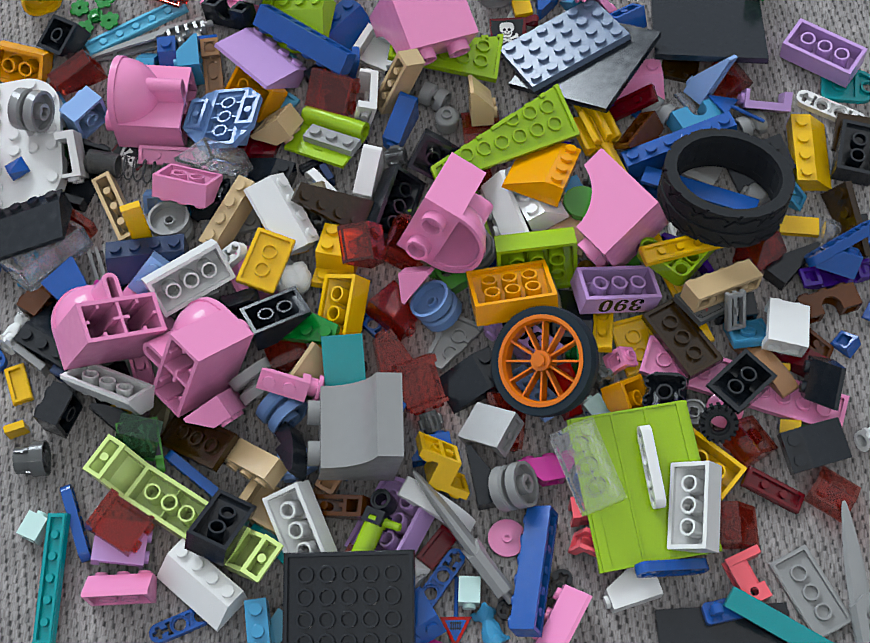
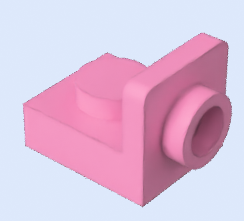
M619 346L612 350V353L602 357L606 368H610L614 375L627 367L638 366L636 353L632 347Z

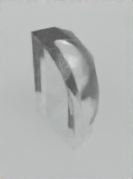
M684 92L675 94L668 102L675 106L677 110L687 106L693 114H697L696 104Z
M826 218L819 231L820 246L840 235L842 226L839 222Z

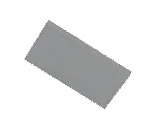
M806 545L768 564V567L807 628L823 637H827L851 623L850 613Z

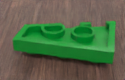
M312 313L286 335L282 341L309 344L313 341L321 345V336L339 335L340 327L338 324Z

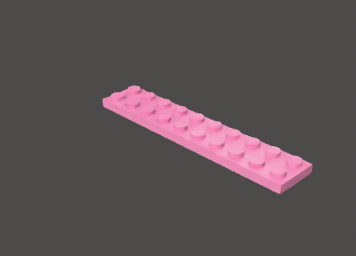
M650 335L638 374L647 376L654 372H672L685 376L658 339ZM724 358L720 364L689 380L688 389L712 396L714 393L706 385L732 360ZM770 387L747 408L783 419L802 420L804 425L838 417L841 426H843L850 396L841 394L839 409L836 411L804 399L799 392V388L782 399Z

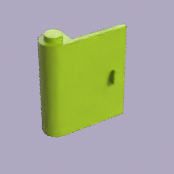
M309 104L301 112V117L304 120L300 127L301 129L284 146V150L343 169L352 158L351 156L305 142L303 134L312 124L361 139V143H363L369 134L370 125L368 122Z

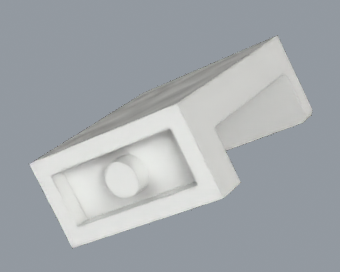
M368 23L354 46L359 47L361 64L385 74V71L389 70L393 62L387 60L390 43L383 37L376 38L372 25Z
M361 68L354 85V92L364 93V101L358 100L353 118L368 122L371 127L377 110L379 71Z
M73 129L53 132L56 141L68 145L72 172L62 174V179L73 182V184L84 183V179H89V173L85 171L86 156L82 134Z
M770 297L764 307V312H767L766 336L762 341L761 349L802 357L809 348L810 306Z

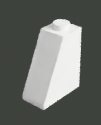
M368 144L363 145L353 188V196L373 200L384 169L382 147Z
M629 568L605 590L603 602L606 609H610L613 614L661 598L663 590L657 577L637 578L635 568Z

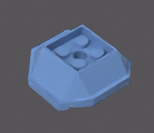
M250 87L212 91L202 98L198 97L191 100L182 128L200 151L234 149L237 146H247L250 133L255 128L263 99L258 92Z

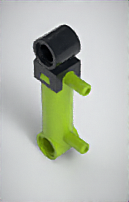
M377 489L371 495L370 502L373 507L366 506L361 518L363 525L351 551H375L383 531L387 532L388 529L397 532L401 531L402 524L392 521V518L389 516L396 511L398 506L397 500L386 489ZM387 499L386 503L384 505H381V503Z

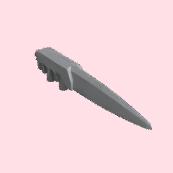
M199 16L164 26L156 32L131 39L83 59L82 63L111 60L117 55L130 56L157 49V37L175 35L178 45L181 46L185 42L184 38H189L194 33H197L198 39L199 36H202V33L207 35L206 28L213 27L214 24L212 20L203 22L202 17Z
M413 470L415 479L431 505L463 548L461 552L495 597L498 599L502 596L508 605L511 604L512 594L509 590L513 586L488 555L478 537L476 539L473 537L443 498L417 471Z
M844 500L841 504L844 566L850 601L848 607L855 643H870L869 586L854 523L848 505Z

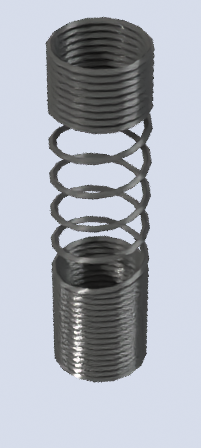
M90 149L85 157V171L98 175L109 171L114 178H120L123 175L126 180H130L133 176L135 182L143 179L144 183L148 184L152 180V174L155 173L156 161L152 165L150 180L145 182L146 159L142 165V176L139 180H136L134 173L137 167V158L135 157L133 160L132 175L130 178H126L125 170L128 162L126 155L123 160V172L118 177L122 165L121 155ZM163 163L162 168L167 166L169 163Z

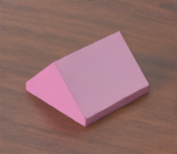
M406 267L398 273L400 297L403 304L413 296L434 271L435 267Z

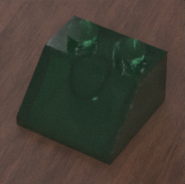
M121 412L115 438L126 444L127 447L142 459L154 462L164 421Z

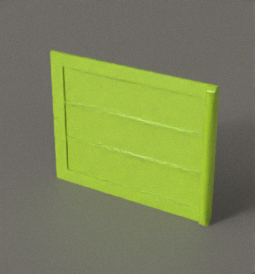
M686 400L566 420L599 574L634 568L635 564L643 561L683 559L710 554L667 549L671 463L701 461ZM650 425L653 432L666 495L665 508L653 509L650 502L637 439L638 426ZM719 541V552H721L723 550L721 542Z

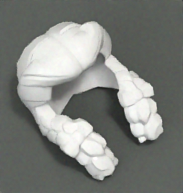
M289 258L277 287L278 292L296 286L301 295L309 290L312 275L304 261L294 263Z

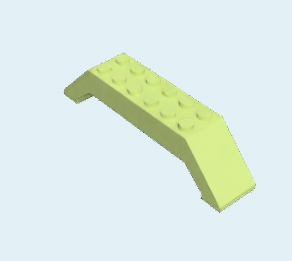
M110 434L107 435L82 468L127 505L179 539L183 538L186 540L188 529L209 503L147 463L127 447L126 444ZM247 527L234 552L223 567L230 572L259 584L284 545L267 534H262Z

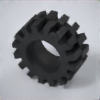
M716 402V405H713V403L709 404L710 407H705L703 409L704 412L700 413L699 425L702 435L706 436L708 441L713 440V443L716 444L718 441L721 444L725 443L724 440L731 441V436L735 437L736 430H739V421L736 413L725 403L723 405L720 402ZM714 417H724L727 420L725 428L722 430L713 429L710 423Z

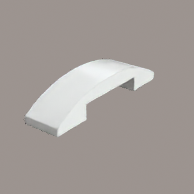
M407 476L397 495L444 523L424 494L417 480ZM437 492L471 532L476 523L475 519L453 501Z

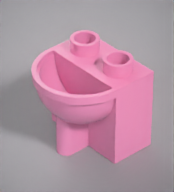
M125 55L114 57L108 74L105 126L107 131H114L119 147L139 148V145L187 146L188 135L182 127L191 100L195 99L197 95V86L192 68L145 65Z
M451 152L396 245L406 250L410 257L416 260H423L429 265L445 272L466 273V271H472L478 267L486 253V230L484 225L493 210V205L490 201L475 193L486 172Z
M113 273L104 274L96 285L76 287L66 292L55 304L51 315L52 333L64 371L141 357L144 354L143 344L162 335L167 330L155 292L123 296L118 277Z
M200 297L190 302L176 318L171 331L143 344L144 354L158 367L153 383L155 385L154 394L179 418L231 388L229 382L238 375L254 335L249 325L244 320L238 319L226 306L213 298Z

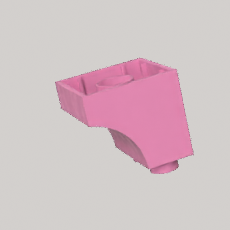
M379 0L369 17L376 38H385L392 45L396 54L398 51L417 48L424 58V66L434 62L437 59V54L448 52L450 58H456L468 53L471 50L469 44L479 32L467 0Z
M601 148L584 164L591 180L592 196L587 213L576 226L584 237L577 245L596 267H605L608 264L610 266H625L637 255L642 239L646 237L654 238L669 222L659 202Z

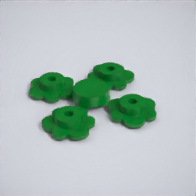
M77 0L76 3L71 4L70 13L72 15L81 17L83 14L88 13V20L80 21L78 24L90 33L94 30L92 23L101 22V27L111 30L114 26L118 25L119 20L117 13L108 12L107 15H103L101 10L104 7L109 8L115 0H95L98 8L90 11L87 1Z

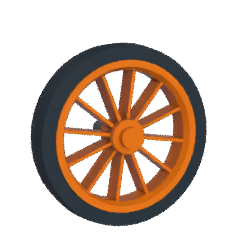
M554 306L531 307L513 316L498 334L492 351V375L503 399L516 410L534 417L559 416L579 406L591 392L599 370L597 343L589 327L573 313ZM549 322L559 324L560 327L549 345ZM542 323L541 346L531 328ZM567 330L574 340L555 351ZM524 332H527L536 350L535 352L517 342ZM515 345L530 354L531 359L512 360ZM577 345L579 360H557L556 357ZM511 363H531V367L513 377ZM562 363H579L575 378L556 366ZM552 370L572 381L571 386L564 393ZM534 372L524 392H522L516 382ZM549 377L558 397L547 401V380ZM540 378V400L536 401L529 396Z

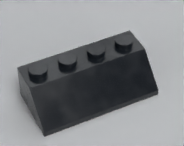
M398 164L384 169L372 200L374 201L363 228V237L376 244L403 249L396 244L416 213L426 183Z

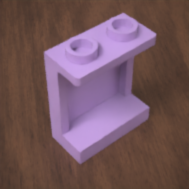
M749 88L742 90L741 94L737 96V99H739L737 105L744 110H760L761 112L782 114L791 112L793 92L779 94L778 103L750 100L751 89Z
M98 517L91 564L109 563L136 566L143 570V565L149 562L150 551H146L147 543L152 541L153 530H149L150 523Z

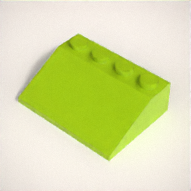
M262 0L261 4H271L329 38L336 7L334 0ZM265 34L267 37H270V38L273 37V36L270 35V34ZM277 42L278 46L288 50L290 53H301L298 50L294 51L287 48V44L284 42Z
M574 227L494 236L497 267L545 259L557 289L571 287L570 281L578 267L577 239Z

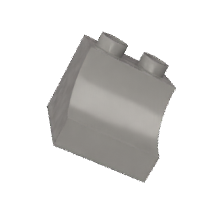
M376 372L371 377L359 382L336 386H321L319 400H308L307 426H318V441L307 442V466H318V480L394 481L404 458L402 373Z

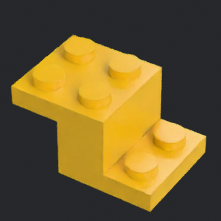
M331 223L324 224L315 250L316 268L311 280V287L322 288L325 274H356L359 265V246L363 237V229Z
M419 431L415 439L418 454L421 459L426 461L424 471L427 482L437 492L441 490L448 493L452 498L467 500L470 491L465 475L458 472L462 463L457 446Z

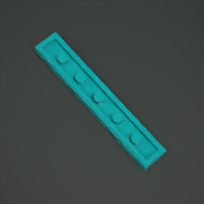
M48 513L32 643H56L71 514Z
M735 586L731 588L723 604L724 607L787 643H833Z

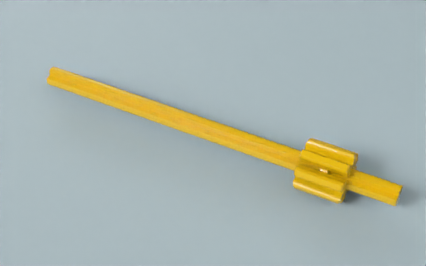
M573 105L578 114V117L573 119L580 132V135L576 138L585 156L592 157L602 148L627 172L617 151L614 149V145L621 138L622 134L610 111L603 113ZM660 233L654 237L658 242L663 241ZM663 278L672 297L682 291L683 285H673ZM707 323L701 325L699 328L711 343L714 342L715 338Z

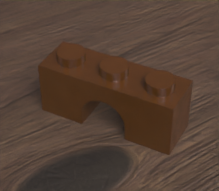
M842 282L829 289L821 288L812 294L803 293L795 301V303L810 306V324L822 320L825 315L822 306L824 304L834 306L840 316L857 311L863 303L853 282L847 284Z

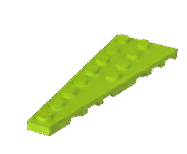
M555 84L516 112L511 113L491 126L489 130L461 146L454 153L479 169L486 170L576 138L580 135V132L559 85ZM450 155L430 167L434 180Z

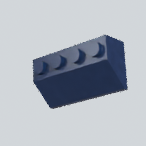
M184 234L106 242L105 261L107 273L115 274L121 287L127 286L154 251L169 262L189 252L186 237Z

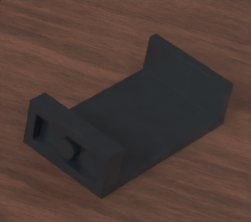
M83 138L85 156L90 149L111 152L107 145L102 143L95 144ZM71 162L67 168L68 173L72 172ZM89 173V179H84V183L73 184V182H68L67 180L64 193L72 204L73 209L86 212L96 192L91 180L99 176L98 174Z

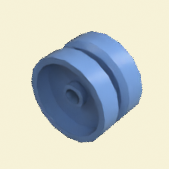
M432 280L420 286L413 294L410 309L427 329L432 332H440L448 329L458 320L462 312V303L446 283L441 280Z
M270 392L260 402L255 414L262 423L268 424V429L274 434L285 421L293 427L300 423L307 414V402L297 401Z

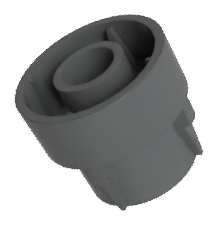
M46 440L32 441L29 446L15 447L12 455L15 473L32 475L33 477L49 476L51 473V450L49 443Z

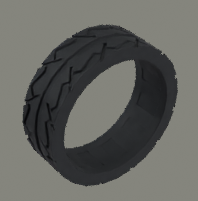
M724 128L701 129L690 132L691 134H686L673 143L670 147L671 150L667 152L657 188V200L667 220L675 228L695 240L698 239L702 243L726 248L750 247L761 243L760 241L762 240L766 241L778 231L793 195L795 177L788 160L775 147L754 135L751 136L745 132ZM704 166L729 168L741 172L756 181L767 192L771 201L760 207L750 209L721 207L696 196L686 187L679 175L693 168Z

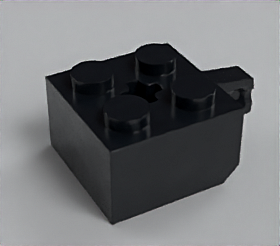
M53 381L51 386L46 388L44 398L41 404H38L35 408L33 417L45 431L67 438L83 409L82 402L77 396L78 391L72 389L65 382L61 384Z

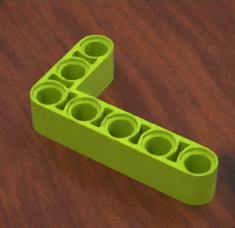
M646 237L642 239L639 247L658 241L652 237ZM715 250L648 267L673 285L681 286L689 280ZM637 251V257H638V259H639L641 262H643V260H642V258H641L639 252Z

